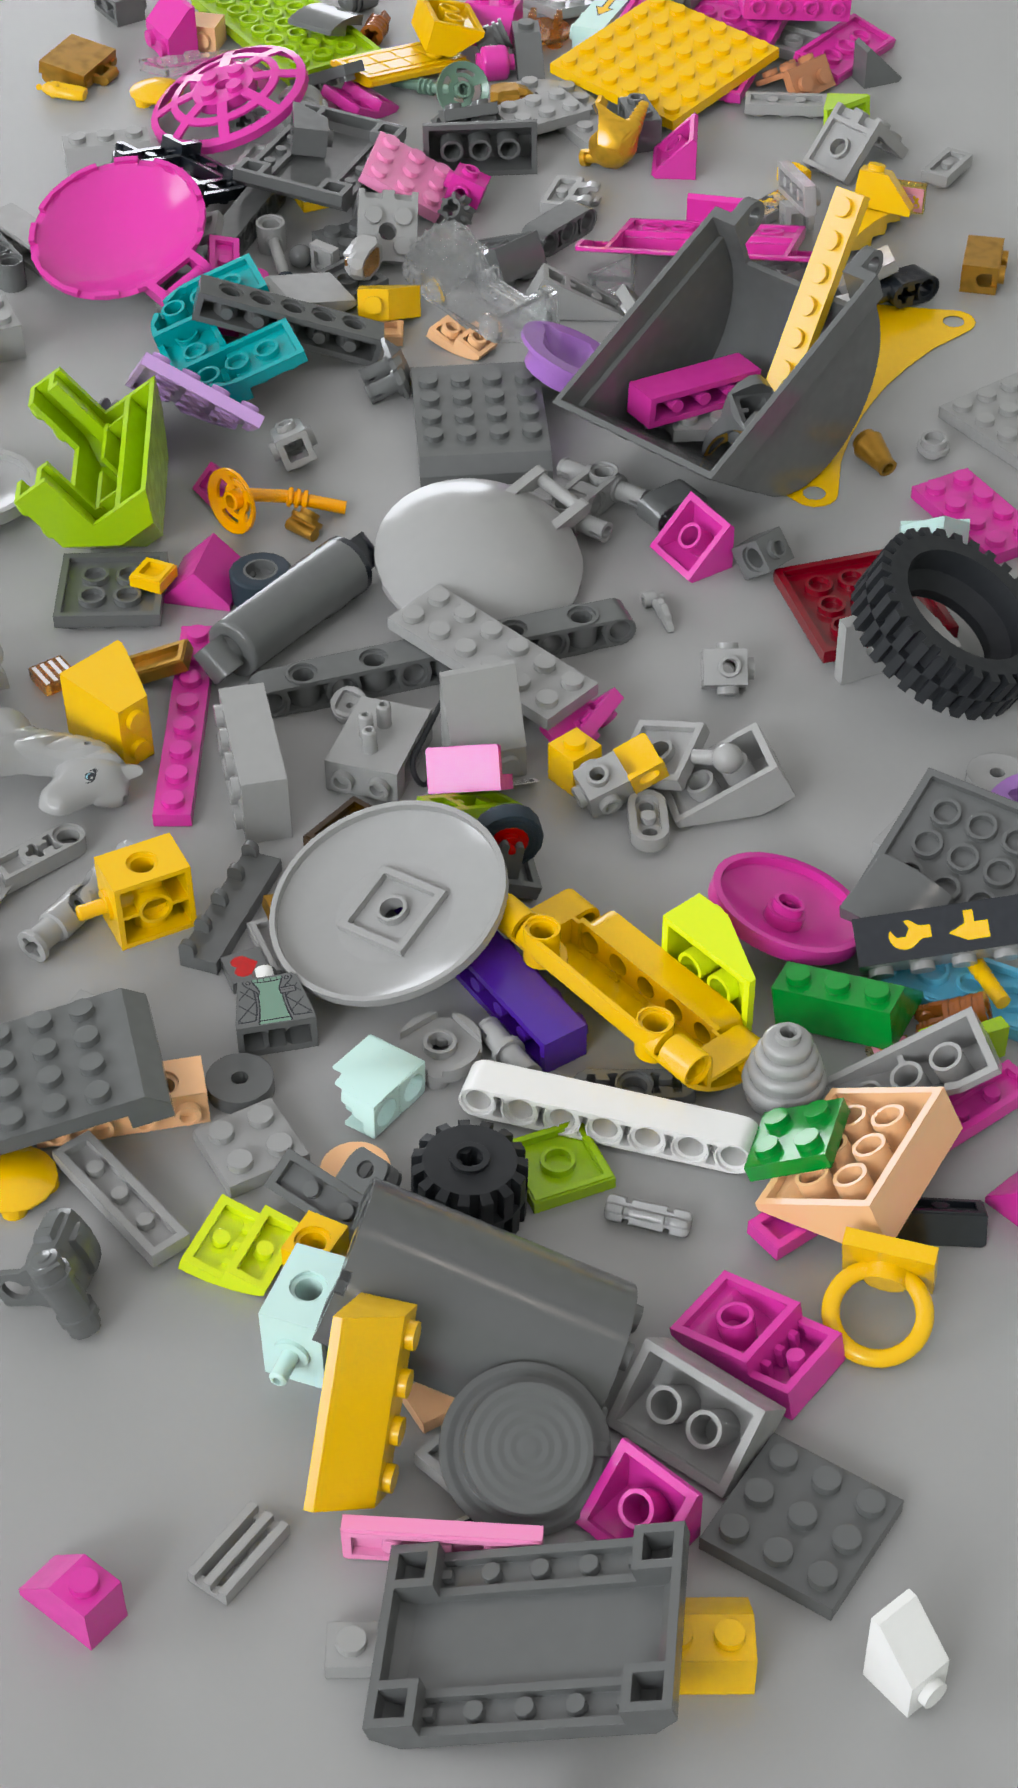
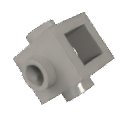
M292 418L284 419L278 422L274 429L269 430L273 441L268 443L275 462L282 460L287 472L302 468L311 461L318 459L313 449V446L318 444L310 425L304 428L300 418L295 420Z
M738 642L716 643V649L702 650L701 689H717V695L722 696L739 695V689H745L748 686V680H754V657L748 658V648H739ZM723 665L731 666L733 673L725 672Z
M614 751L598 759H589L582 763L578 769L572 771L576 786L571 788L573 796L581 809L587 806L593 818L602 814L608 815L616 812L622 804L628 801L629 796L634 793L627 777L628 774Z

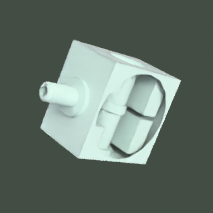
M296 1243L258 1312L265 1372L270 1373L269 1378L274 1385L284 1386L291 1379L322 1389L328 1346L313 1341L312 1338L325 1301L339 1277L346 1256L301 1243Z

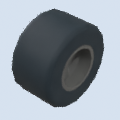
M259 552L240 557L232 564L229 570L233 604L239 607L287 572L291 564L284 557L275 553Z

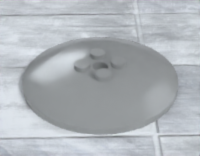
M405 800L383 803L362 809L338 820L317 834L298 852L285 869L275 889L270 907L269 930L272 946L285 971L297 974L303 989L318 998L336 1004L355 1007H377L411 1000L439 988L456 977L489 944L499 927L507 905L509 892L507 866L496 840L488 829L477 819L455 807L431 801ZM403 908L395 917H385L389 910Z

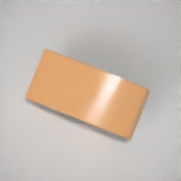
M446 315L431 326L426 335L428 339L443 349L460 357L476 361L487 355L498 344V342L475 324L469 329H465L449 315Z

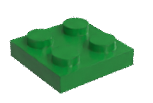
M844 1097L827 1101L816 1100L806 1105L790 1108L778 1107L769 1112H764L744 1166L750 1182L832 1168L850 1113Z

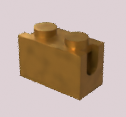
M968 235L959 292L996 295L997 285L1004 284L1009 251L1003 250L1005 238Z

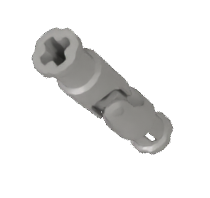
M127 839L122 840L116 846V850L136 843ZM95 865L87 872L81 883L69 888L40 915V921L32 929L23 930L18 935L19 946L29 958L37 962L45 961L49 956V950L59 941H66L88 921L78 920L75 908L76 906L99 899Z

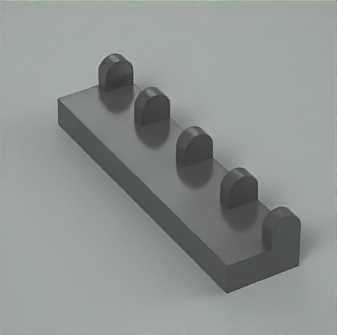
M252 840L245 841L241 847L242 856L237 863L230 864L227 869V879L223 886L216 888L211 894L209 908L204 915L200 914L195 919L193 933L189 939L185 938L179 944L178 950L181 966L216 975L219 974L222 969L220 957L230 955L247 928L246 923L253 919L262 904L263 895L269 893L282 871L281 858L260 854L259 846L256 842Z

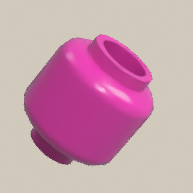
M505 45L482 46L480 52L475 54V64L483 70L488 81L507 80L510 70H515L514 54H509L508 48Z

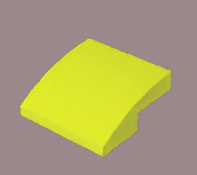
M222 1194L182 1256L178 1269L206 1282L236 1292L264 1296L283 1265L281 1247L299 1222L267 1205L258 1213Z

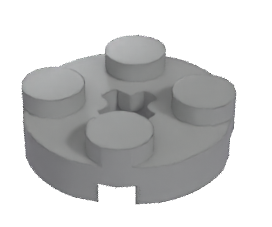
M438 1011L423 1013L407 1022L400 1033L401 1039L398 1043V1048L425 1061V1085L431 1089H443L449 1083L467 1077L472 1064L483 1060L482 1038L478 1026L466 1016L452 1012V1018L438 1017ZM436 1044H437L439 1047L449 1046V1047H448L447 1049H445V1050H434V1049H433V1045H436Z

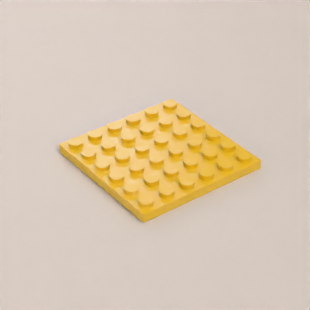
M646 0L551 62L550 73L564 80L573 81L575 85L596 95H603L606 100L617 105L619 97H626L631 93L645 94L662 118V126L673 131L694 112L696 114L700 113L779 58V48L765 40H760L744 31L735 29L724 22L717 21L706 16L704 13L692 10L672 0Z

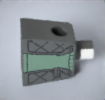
M261 965L253 970L252 979L241 980L237 984L235 1026L239 1053H250L260 1056L319 1046L316 1014L297 974L292 972L277 974L273 966Z

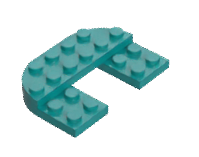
M249 253L204 273V275L270 292ZM201 275L172 291L163 300L164 306L161 309V313H154L152 317L151 333L160 354L171 360V366L181 371L183 368L195 372L201 377V382L210 387L215 384L226 389L230 393L229 397L239 403L242 400L248 401L254 398L251 387L265 383L269 379L288 370H293L309 361L286 317L229 344H226L217 326L192 320L194 299Z

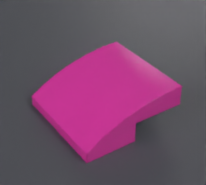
M354 80L344 82L342 88L324 84L321 90L323 97L344 111L374 119L389 116L399 109V106L388 98Z

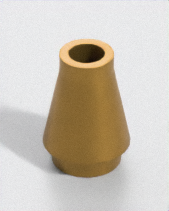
M866 429L855 437L853 441L855 456L875 469L881 476H887L895 470L897 463L892 458L880 432Z

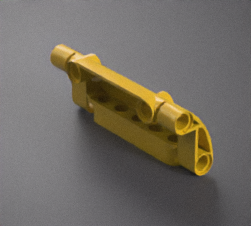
M565 889L531 909L513 894L508 893L507 905L498 930L523 950V961L527 966L537 970H547L633 1041L635 1054L640 1060L651 1064L659 1063L684 1085L696 1091H720L742 1083L741 1074L745 1062L760 1038L743 1025L742 1018L732 1003L615 911H608L601 916L600 911L574 889Z

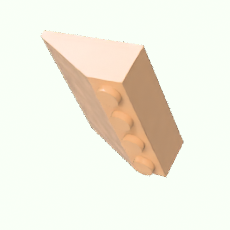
M944 1087L831 1088L824 1100L844 1097L850 1110L832 1168L771 1178L755 1202L758 1211L839 1243L843 1241L846 1226L896 1238L963 1129Z

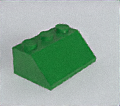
M790 961L786 962L771 987L775 1024L792 1022L804 1027L809 1033L885 1049L899 1042L918 1005H920L924 998L923 991Z

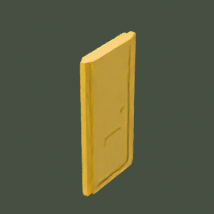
M415 42L334 59L330 61V66L336 67L363 60L365 71L355 73L356 79L354 81L367 88L440 73L453 62L469 60L466 59L467 56L461 53L451 58L446 56L434 58L427 54L421 42Z

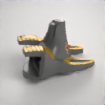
M757 374L750 375L738 382L728 393L721 417L713 424L704 437L702 445L704 456L711 455L721 444L727 441L732 445L774 394L773 388L765 378Z

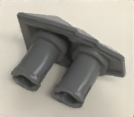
M381 338L382 341L380 342L385 352L384 358L362 369H358L365 384L366 392L372 404L397 392L399 394L403 393L404 398L408 400L411 394L410 367L402 350L387 339Z

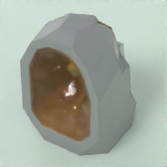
M361 234L351 241V244L343 252L345 259L344 268L348 275L354 280L365 281L370 280L379 270L383 258L382 245L376 237Z

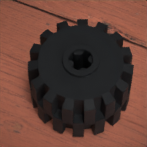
M470 1119L458 1120V1126L450 1127L447 1123L437 1126L436 1135L426 1133L419 1140V1148H414L411 1156V1192L516 1234L519 1231V1223L525 1220L527 1210L528 1159L525 1158L526 1150L521 1141L513 1142V1134L505 1128L499 1131L493 1130L494 1123L482 1121L480 1125H470Z

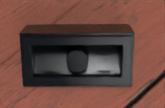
M921 1197L896 1238L925 1245L984 1247L987 1240L988 1214L982 1200Z

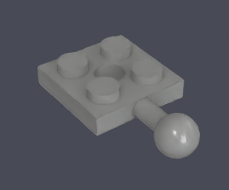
M639 719L630 738L632 739L641 733H645L658 756L663 755L661 758L670 776L647 789L683 791L695 764L714 765L722 773H733L740 768L743 762L741 749L733 743H722L715 750L703 749L710 734L705 722Z

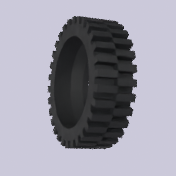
M921 527L918 531L914 528L907 529L904 534L900 532L889 541L854 586L855 590L851 594V601L854 603L850 609L851 615L857 616L853 624L856 631L865 632L859 640L863 647H872L874 649L869 655L874 663L882 661L886 665L882 672L889 679L893 675L900 679L901 682L897 687L905 693L909 688L916 692L914 699L921 704H924L929 699L932 701L933 710L941 713L948 707L950 716L960 718L963 713H965L967 720H976L979 716L983 720L991 719L994 714L997 717L1018 700V577L1014 579L1009 574L1012 568L1006 562L1002 566L998 565L994 561L997 555L990 550L985 554L979 551L980 544L970 540L967 545L964 544L963 536L953 533L948 538L944 529L936 528L933 533H931L929 527ZM917 596L934 600L959 615L977 636L983 649L984 658L957 647L943 637L925 619L912 597Z

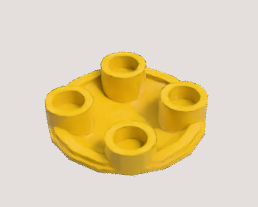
M33 1146L0 1155V1213L5 1220H21L27 1215L28 1210L44 1202L50 1194L57 1191L60 1185L55 1161L46 1152Z

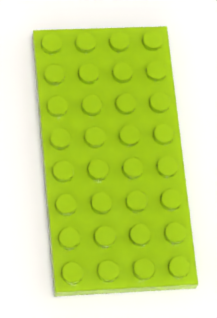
M191 0L192 5L199 12L224 14L226 34L241 47L275 45L294 51L305 63L308 75L333 68L330 66L331 60L381 50L379 46L352 25H347L345 36H327L288 24V18L292 14L309 4L320 3L321 1ZM272 56L280 69H296V64L293 60L284 56ZM261 61V63L270 70L269 65ZM280 78V79H281L282 81H284L288 86H291L290 80H293V79H296V78Z

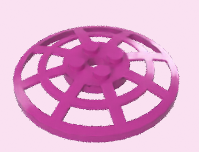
M275 45L243 47L217 55L187 71L165 90L153 109L151 117L152 130L161 144L162 135L167 133L161 129L159 119L171 111L174 118L180 123L173 134V138L181 142L192 141L182 139L189 126L210 127L218 125L219 137L200 140L202 141V154H214L239 147L269 132L291 114L293 101L301 102L307 91L309 82L308 70L297 53L285 47ZM272 56H284L293 60L296 64V69H280ZM251 58L243 64H231V61L235 59ZM261 61L270 67V70L254 72L251 68ZM219 65V68H217V69H215V70H213V71H208V70H210V69H212V68H214V67H216V66ZM269 78L264 89L260 93L256 92L258 87L257 80ZM279 78H296L292 89L280 104L268 98L275 90ZM189 83H196L193 91L181 96ZM193 99L195 105L185 115L180 111L179 106ZM258 106L269 111L267 115L253 124L230 133L229 121L249 113ZM200 112L217 114L215 117L196 118Z

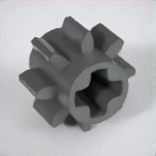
M455 191L452 192V197L442 198L440 210L437 211V213L445 217L442 224L448 228L452 226L458 231H461L464 225H471L473 213L476 212V209L469 206L472 199L465 194L461 197Z

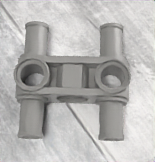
M563 457L557 466V471H559L557 476L570 480L564 488L578 499L584 498L592 504L588 515L572 528L574 535L582 533L602 543L609 540L613 531L611 528L613 524L598 517L619 501L637 508L640 499L650 492L648 489L629 483L625 476L619 473V467L613 462L598 461L586 466L569 457ZM533 491L536 496L560 514L567 509L565 505L553 496L547 497Z

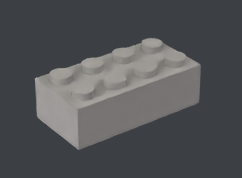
M264 683L218 689L220 704L213 705L216 727H222L218 729L219 734H216L220 757L224 756L222 758L225 781L230 780V782H227L230 804H238V806L233 807L236 830L243 829L245 839L256 843L291 838L293 836L288 779Z

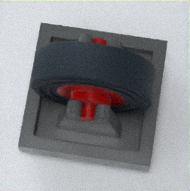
M518 803L501 804L491 807L482 813L477 820L488 829L503 854L509 879L508 893L513 894L516 898L537 900L542 886L533 857L541 849L544 838L539 817L529 807Z

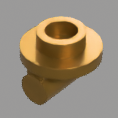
M303 506L300 512L293 509L291 517L285 522V528L311 542L316 541L319 536V530L323 527V524L318 522L320 515Z

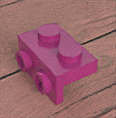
M614 687L597 698L588 701L548 731L541 726L539 730L551 742L577 727L596 741L600 737L598 733L599 728L605 727L617 716L615 709L624 697Z

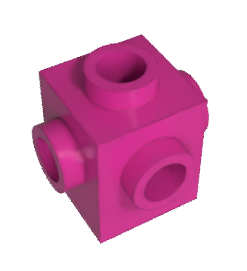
M460 162L456 170H449L443 186L447 188L444 198L452 197L453 191L460 194L461 197L465 194L472 199L469 206L477 211L491 176L480 172L474 165Z

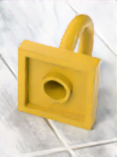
M846 1226L842 1241V1271L830 1282L825 1291L821 1306L822 1324L842 1333L845 1358L865 1367L888 1368L908 1361L924 1347L934 1325V1304L930 1294H933L937 1278L939 1247ZM864 1280L869 1286L887 1292L897 1293L903 1292L906 1289L915 1306V1322L909 1335L899 1344L885 1349L864 1347L851 1339L844 1330L840 1319L841 1302L849 1288L857 1282Z

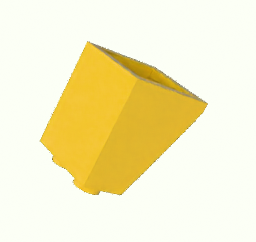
M116 640L59 673L70 733L92 737L95 740L108 744L126 764H139L155 754L147 694L122 642Z

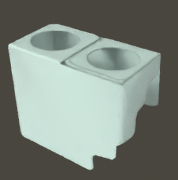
M372 1034L368 1035L332 1066L333 1070L341 1073L335 1081V1085L342 1089L341 1101L346 1104V1109L352 1112V1115L345 1120V1125L373 1139L381 1134L425 1092V1061Z

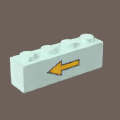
M630 0L592 1L590 6L582 12L581 16L570 27L569 37L572 39V49L618 19Z

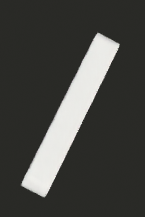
M479 1060L472 1064L458 1098L459 1104L464 1111L479 1118L538 1131L553 1126L559 1127V1124L569 1122L565 1131L558 1133V1135L582 1140L579 1128L581 1123H584L587 1136H590L596 1144L731 1174L745 1173L744 1166L759 1127L757 1122L744 1115L492 1060Z

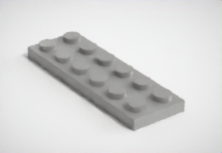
M440 584L388 617L389 630L452 670L514 659L522 715L547 731L598 695V683Z

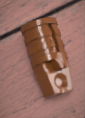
M385 10L380 15L372 13L360 32L379 46L389 31L391 17Z

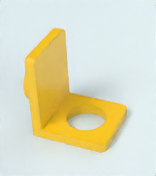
M641 733L613 749L628 774L627 777L636 794L670 776L663 759L658 756L645 733Z

